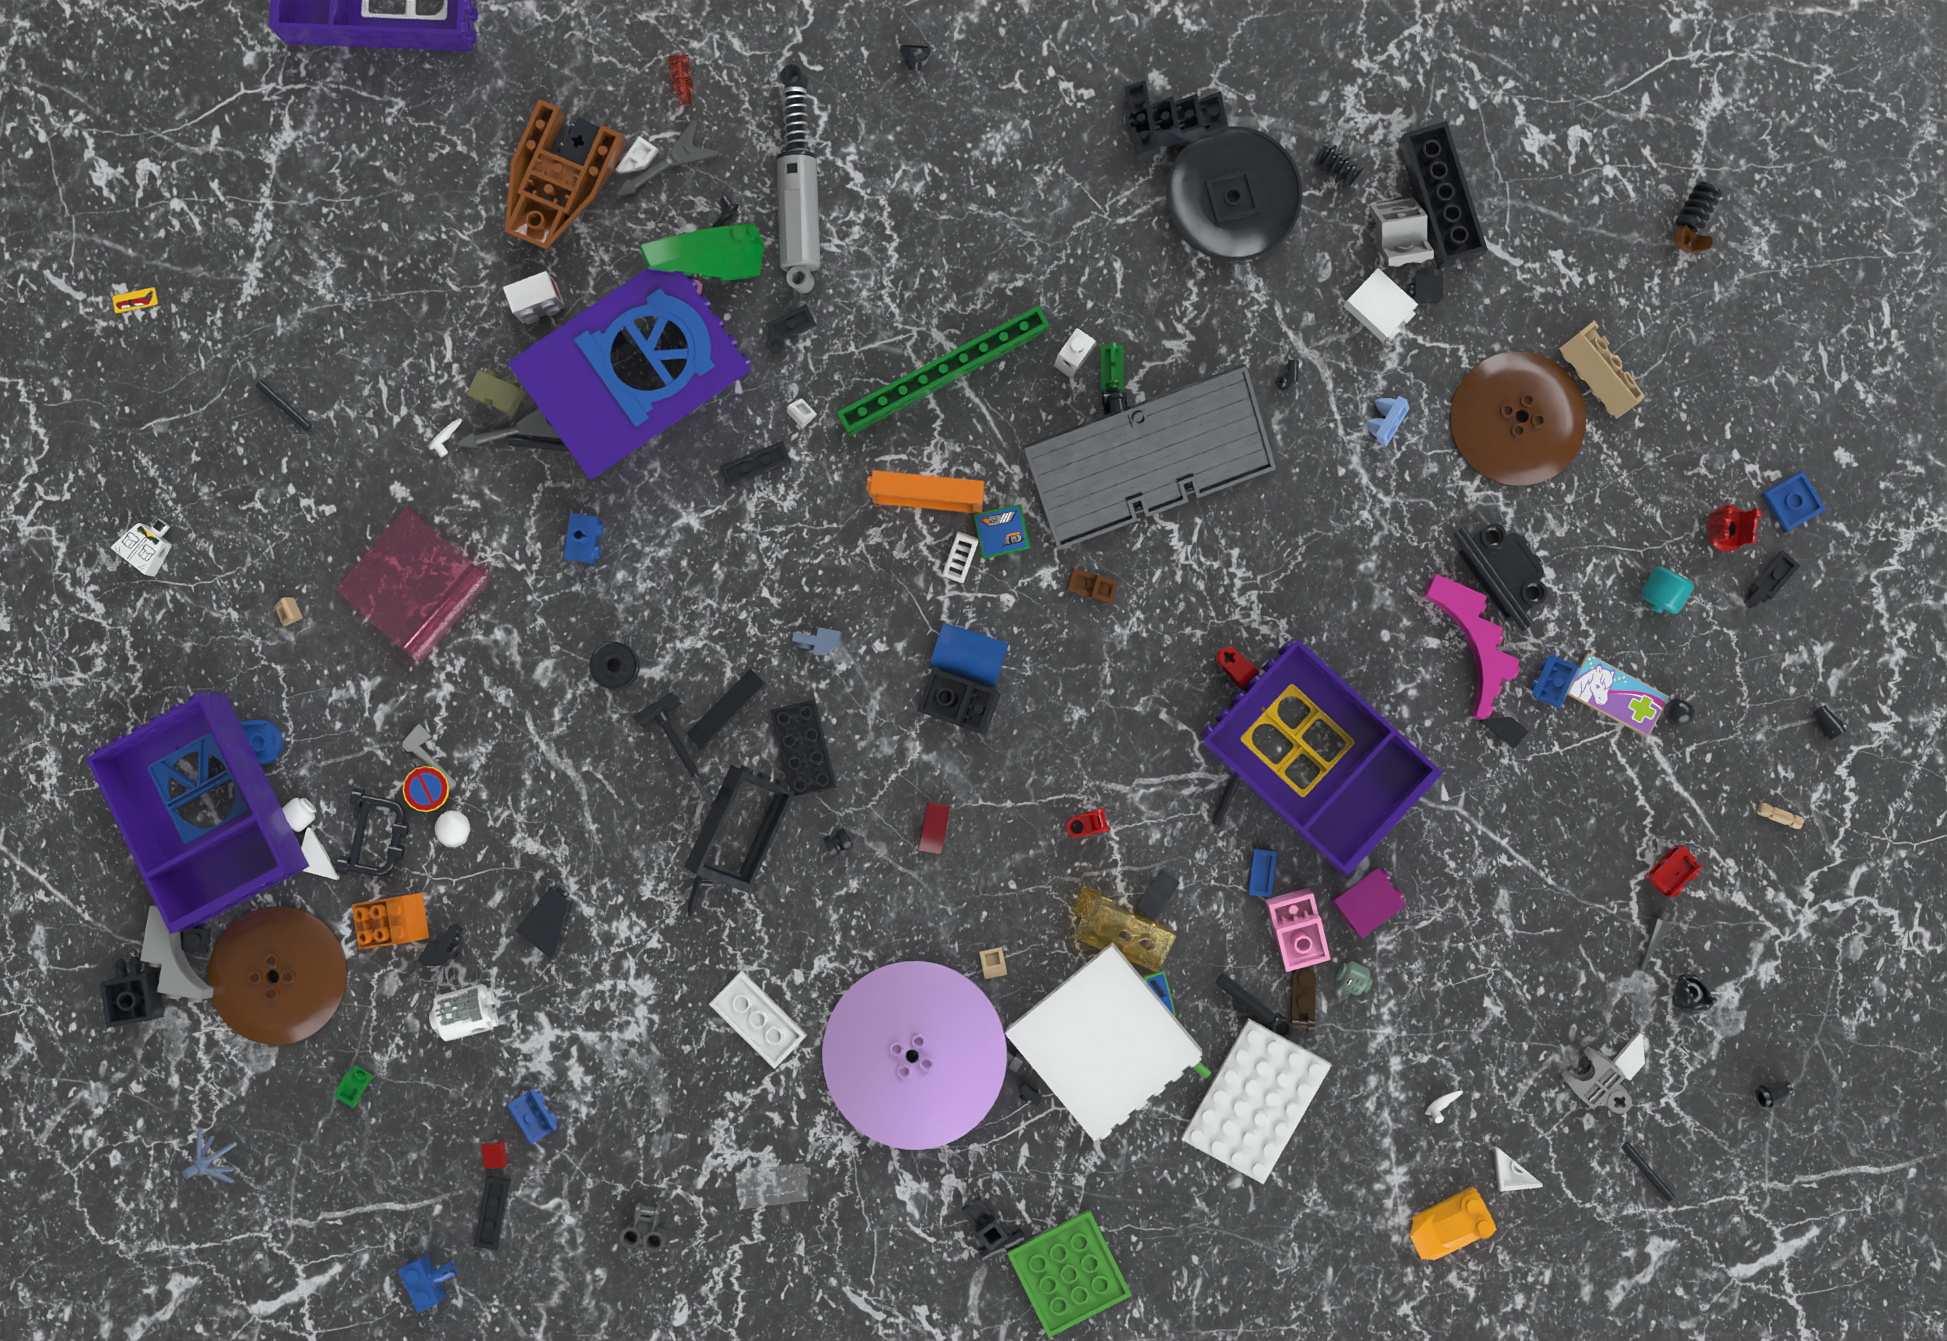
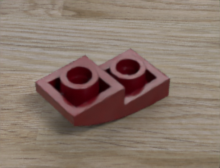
M927 802L918 850L941 854L950 805Z

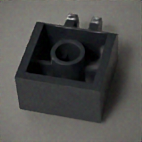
M137 956L130 959L131 976H128L125 960L117 959L115 962L117 978L101 981L100 990L106 1028L164 1017L161 993L157 992L159 984L158 972L142 974L141 962Z

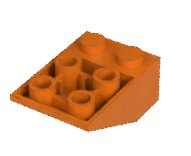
M423 893L352 904L359 950L429 938Z

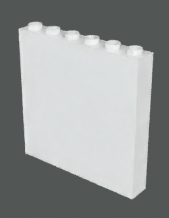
M1113 942L1017 1019L1005 1031L1006 1036L1094 1142L1098 1138H1101V1140L1106 1138L1112 1132L1111 1128L1117 1123L1119 1125L1123 1124L1130 1117L1129 1113L1134 1109L1137 1111L1142 1109L1148 1103L1147 1099L1150 1096L1159 1095L1166 1088L1165 1084L1170 1080L1173 1082L1178 1080L1183 1075L1182 1071L1186 1067H1194L1202 1059L1200 1057L1202 1055L1200 1046Z

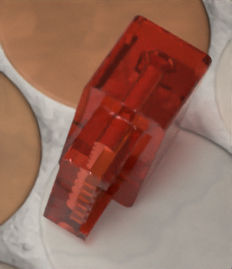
M689 55L668 56L670 79L674 92H677L680 105L692 104L690 91L695 89Z

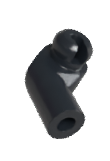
M1288 360L1287 373L1277 377L1275 383L1280 390H1287L1297 383L1299 375L1298 360Z

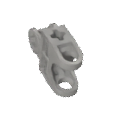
M1587 1047L1583 1051L1591 1061V1068L1586 1074L1570 1073L1566 1069L1561 1073L1576 1095L1593 1110L1601 1102L1613 1112L1619 1114L1627 1112L1632 1106L1630 1095L1620 1084L1626 1078L1623 1071L1605 1055L1591 1047Z

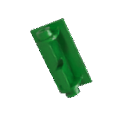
M1116 342L1101 345V391L1124 390L1123 345H1117Z

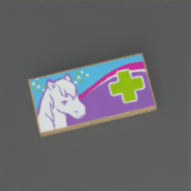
M1587 653L1579 666L1578 674L1567 695L1639 734L1649 737L1669 696Z

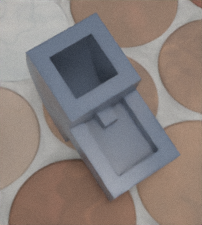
M818 627L817 636L794 632L792 641L797 643L798 648L810 650L811 646H814L813 655L824 656L830 654L838 647L842 632Z

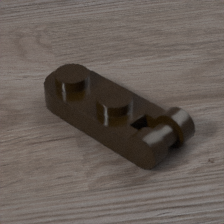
M1309 967L1295 969L1292 973L1290 1022L1293 1025L1294 1031L1299 1029H1306L1307 1032L1315 1031L1316 975ZM1299 1013H1306V1020H1299Z

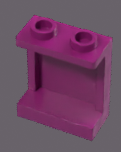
M1378 867L1372 868L1369 874L1343 893L1336 894L1330 899L1354 933L1360 938H1363L1406 906L1403 901L1405 899L1403 893L1397 887L1393 888L1389 882L1391 877L1383 868L1381 870Z

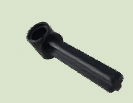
M1225 973L1219 975L1215 982L1216 985L1267 1025V1029L1286 1039L1293 1035V1025L1279 1012L1273 1013ZM1281 1022H1285L1287 1024L1286 1031L1277 1033L1276 1026Z

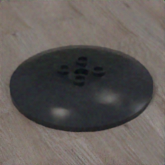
M1230 126V131L1191 141L1185 146L1171 168L1166 186V202L1174 227L1191 247L1214 259L1233 262L1246 261L1270 252L1289 235L1301 210L1302 183L1294 160L1275 139L1252 128ZM1235 192L1239 200L1237 202H1230L1227 199V194Z

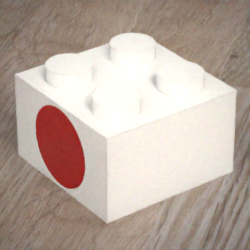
M547 271L503 287L512 313L522 323H535L539 320V317L556 315L560 313V309L565 308L557 284Z

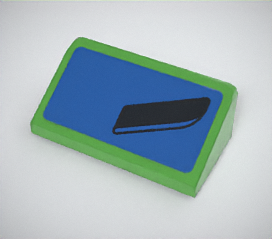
M1165 971L1142 976L1170 1012L1176 1016Z

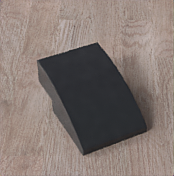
M932 668L917 711L986 736L1001 693Z

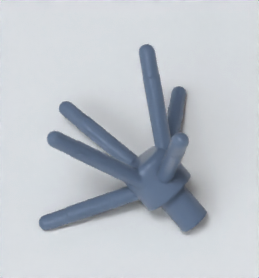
M199 1128L197 1130L196 1159L190 1163L189 1168L182 1171L184 1178L188 1179L193 1175L200 1176L203 1173H207L221 1180L233 1183L234 1180L219 1172L234 1171V1167H211L210 1162L235 1147L237 1142H232L206 1158L205 1155L215 1137L210 1136L202 1150V1129Z

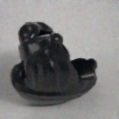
M1684 973L1678 977L1672 1004L1682 1013L1695 1015L1709 1010L1718 1000L1710 996L1711 991L1702 983V980L1697 975Z

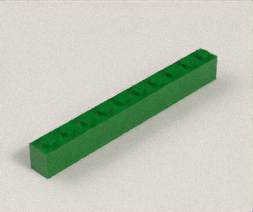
M1038 305L837 412L838 417L850 437L1049 331V323Z

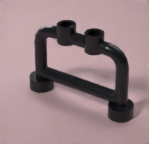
M354 788L350 797V805L360 807L353 844L350 857L339 856L336 864V873L347 875L351 871L372 876H385L394 869L397 859H403L405 846H401L400 842L402 836L407 837L410 824L405 823V810L398 801L365 794V789ZM370 805L391 808L396 812V819L392 826L391 843L387 850L388 858L383 867L358 863Z

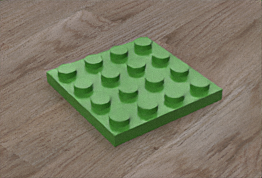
M1090 1209L1009 1249L1007 1252L1048 1338L1132 1296Z

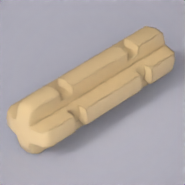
M1760 803L1757 813L1784 825L1787 824L1792 828L1800 829L1804 823L1802 817L1777 807L1774 808L1769 804Z

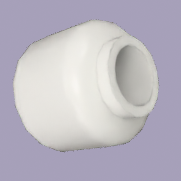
M294 798L282 808L291 829L294 831H302L315 819L314 812L316 809L306 798Z

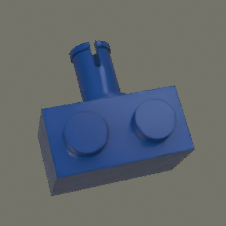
M570 513L564 559L573 562L596 564V559H599L601 554V546L598 545L599 536L602 537L604 532V523H601L602 519L597 516Z
M425 1254L406 1263L398 1270L417 1313L440 1303L446 1297L440 1282L457 1275V1269L451 1268L455 1266L452 1261L434 1270L428 1254Z

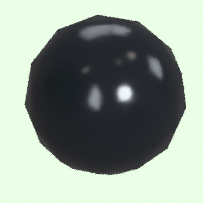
M1674 698L1666 704L1664 714L1667 721L1672 725L1684 726L1693 719L1695 710L1693 705Z

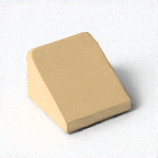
M1002 947L979 952L985 979L1007 975Z

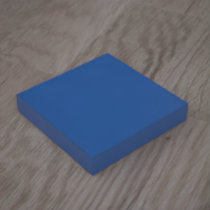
M1803 470L1761 493L1784 533L1826 510Z

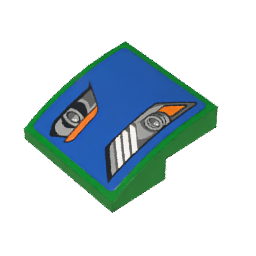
M1021 504L974 514L983 559L1031 549Z

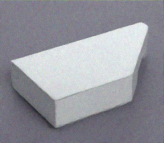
M639 136L615 170L619 174L644 170L649 166L659 150Z
M1639 1032L1632 1037L1612 1061L1623 1071L1627 1080H1631L1645 1064L1643 1035Z

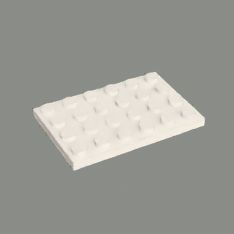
M1248 1018L1181 1136L1182 1140L1264 1184L1329 1071L1331 1063Z

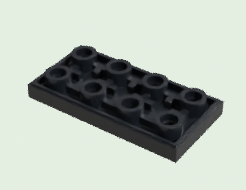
M813 699L770 710L789 788L795 792L792 799L837 788L816 700Z

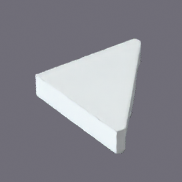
M308 827L301 849L310 867L302 871L338 880L340 876L336 873L330 862L331 859L326 850L320 844L314 829Z
M1493 1147L1497 1186L1500 1192L1543 1187L1541 1182L1498 1147Z

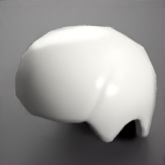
M447 811L441 814L435 823V835L446 847L456 848L464 844L471 831L468 818L459 811Z

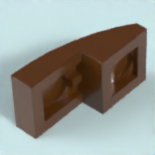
M1071 568L1065 590L1112 603L1118 581Z

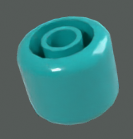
M1657 566L1648 577L1640 595L1642 599L1650 603V609L1662 614L1663 610L1671 614H1677L1682 610L1692 593L1694 584L1669 569Z

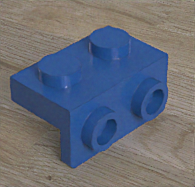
M1551 653L1549 658H1545L1542 662L1540 669L1542 673L1539 679L1535 678L1532 683L1531 691H1533L1534 699L1561 709L1580 667L1557 658L1556 654Z
M534 1088L506 1105L529 1145L557 1129L555 1123L558 1122L554 1113L551 1110L547 1111L544 1106L546 1101L539 1090L536 1092Z

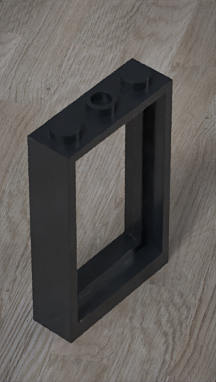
M741 764L740 768L733 765L730 766L684 867L696 875L749 893L795 792L787 788L789 784L779 779L772 782L770 781L772 777L762 772L755 775L752 768ZM746 781L775 793L740 872L737 873L709 863L706 860L742 782Z

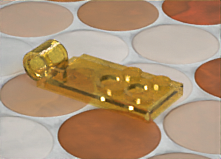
M1084 886L1081 888L1072 907L1073 911L1082 917L1073 936L1074 939L1101 950L1113 942L1128 961L1155 972H1159L1177 937V931L1114 906L1113 900L1103 897L1099 891L1091 887ZM1128 931L1131 937L1124 939L1119 936V933ZM1142 940H1150L1153 944L1150 947H1143L1140 942Z

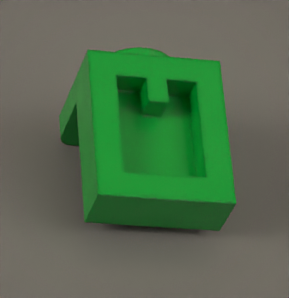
M354 1065L343 1076L334 1096L354 1108L374 1076L359 1066Z

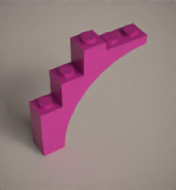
M1435 574L1430 577L1422 597L1439 606L1452 617L1470 644L1476 663L1478 681L1476 700L1471 717L1477 720H1484L1493 711L1494 705L1492 701L1495 696L1499 695L1503 684H1501V681L1508 682L1517 677L1520 670L1518 666L1520 660L1495 649L1502 642L1503 635L1501 633L1503 628L1478 617L1486 609L1487 603H1485L1487 596Z

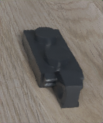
M1784 550L1779 551L1752 582L1748 589L1752 593L1748 595L1743 603L1751 608L1753 606L1756 607L1760 601L1765 603L1767 600L1772 599L1800 567V564Z

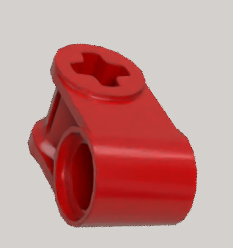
M1232 647L1219 650L1215 656L1217 665L1241 689H1244L1252 678L1259 673L1258 669ZM1223 654L1231 655L1229 662H1224L1225 656Z
M1105 807L1069 818L1065 823L1066 833L1072 837H1082L1111 830L1106 822ZM1075 820L1079 821L1082 825L1081 831L1076 834L1070 829L1071 823Z

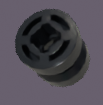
M844 828L838 830L833 836L828 835L823 838L832 858L838 856L843 850L848 851L854 848Z

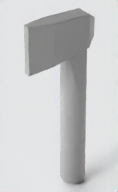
M418 724L403 741L402 747L407 752H413L426 766L435 767L442 771L448 779L449 789L454 788L456 781L421 747L432 736Z

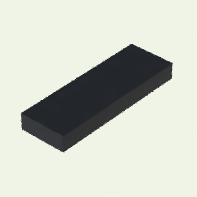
M781 441L724 464L720 468L728 488H731L792 462L784 442Z
M490 1175L486 1177L474 1247L491 1250L499 1248L511 1179Z

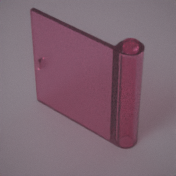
M406 507L338 586L336 591L408 655L421 662L492 578L489 576L491 571L481 563L479 566L472 563L410 508Z

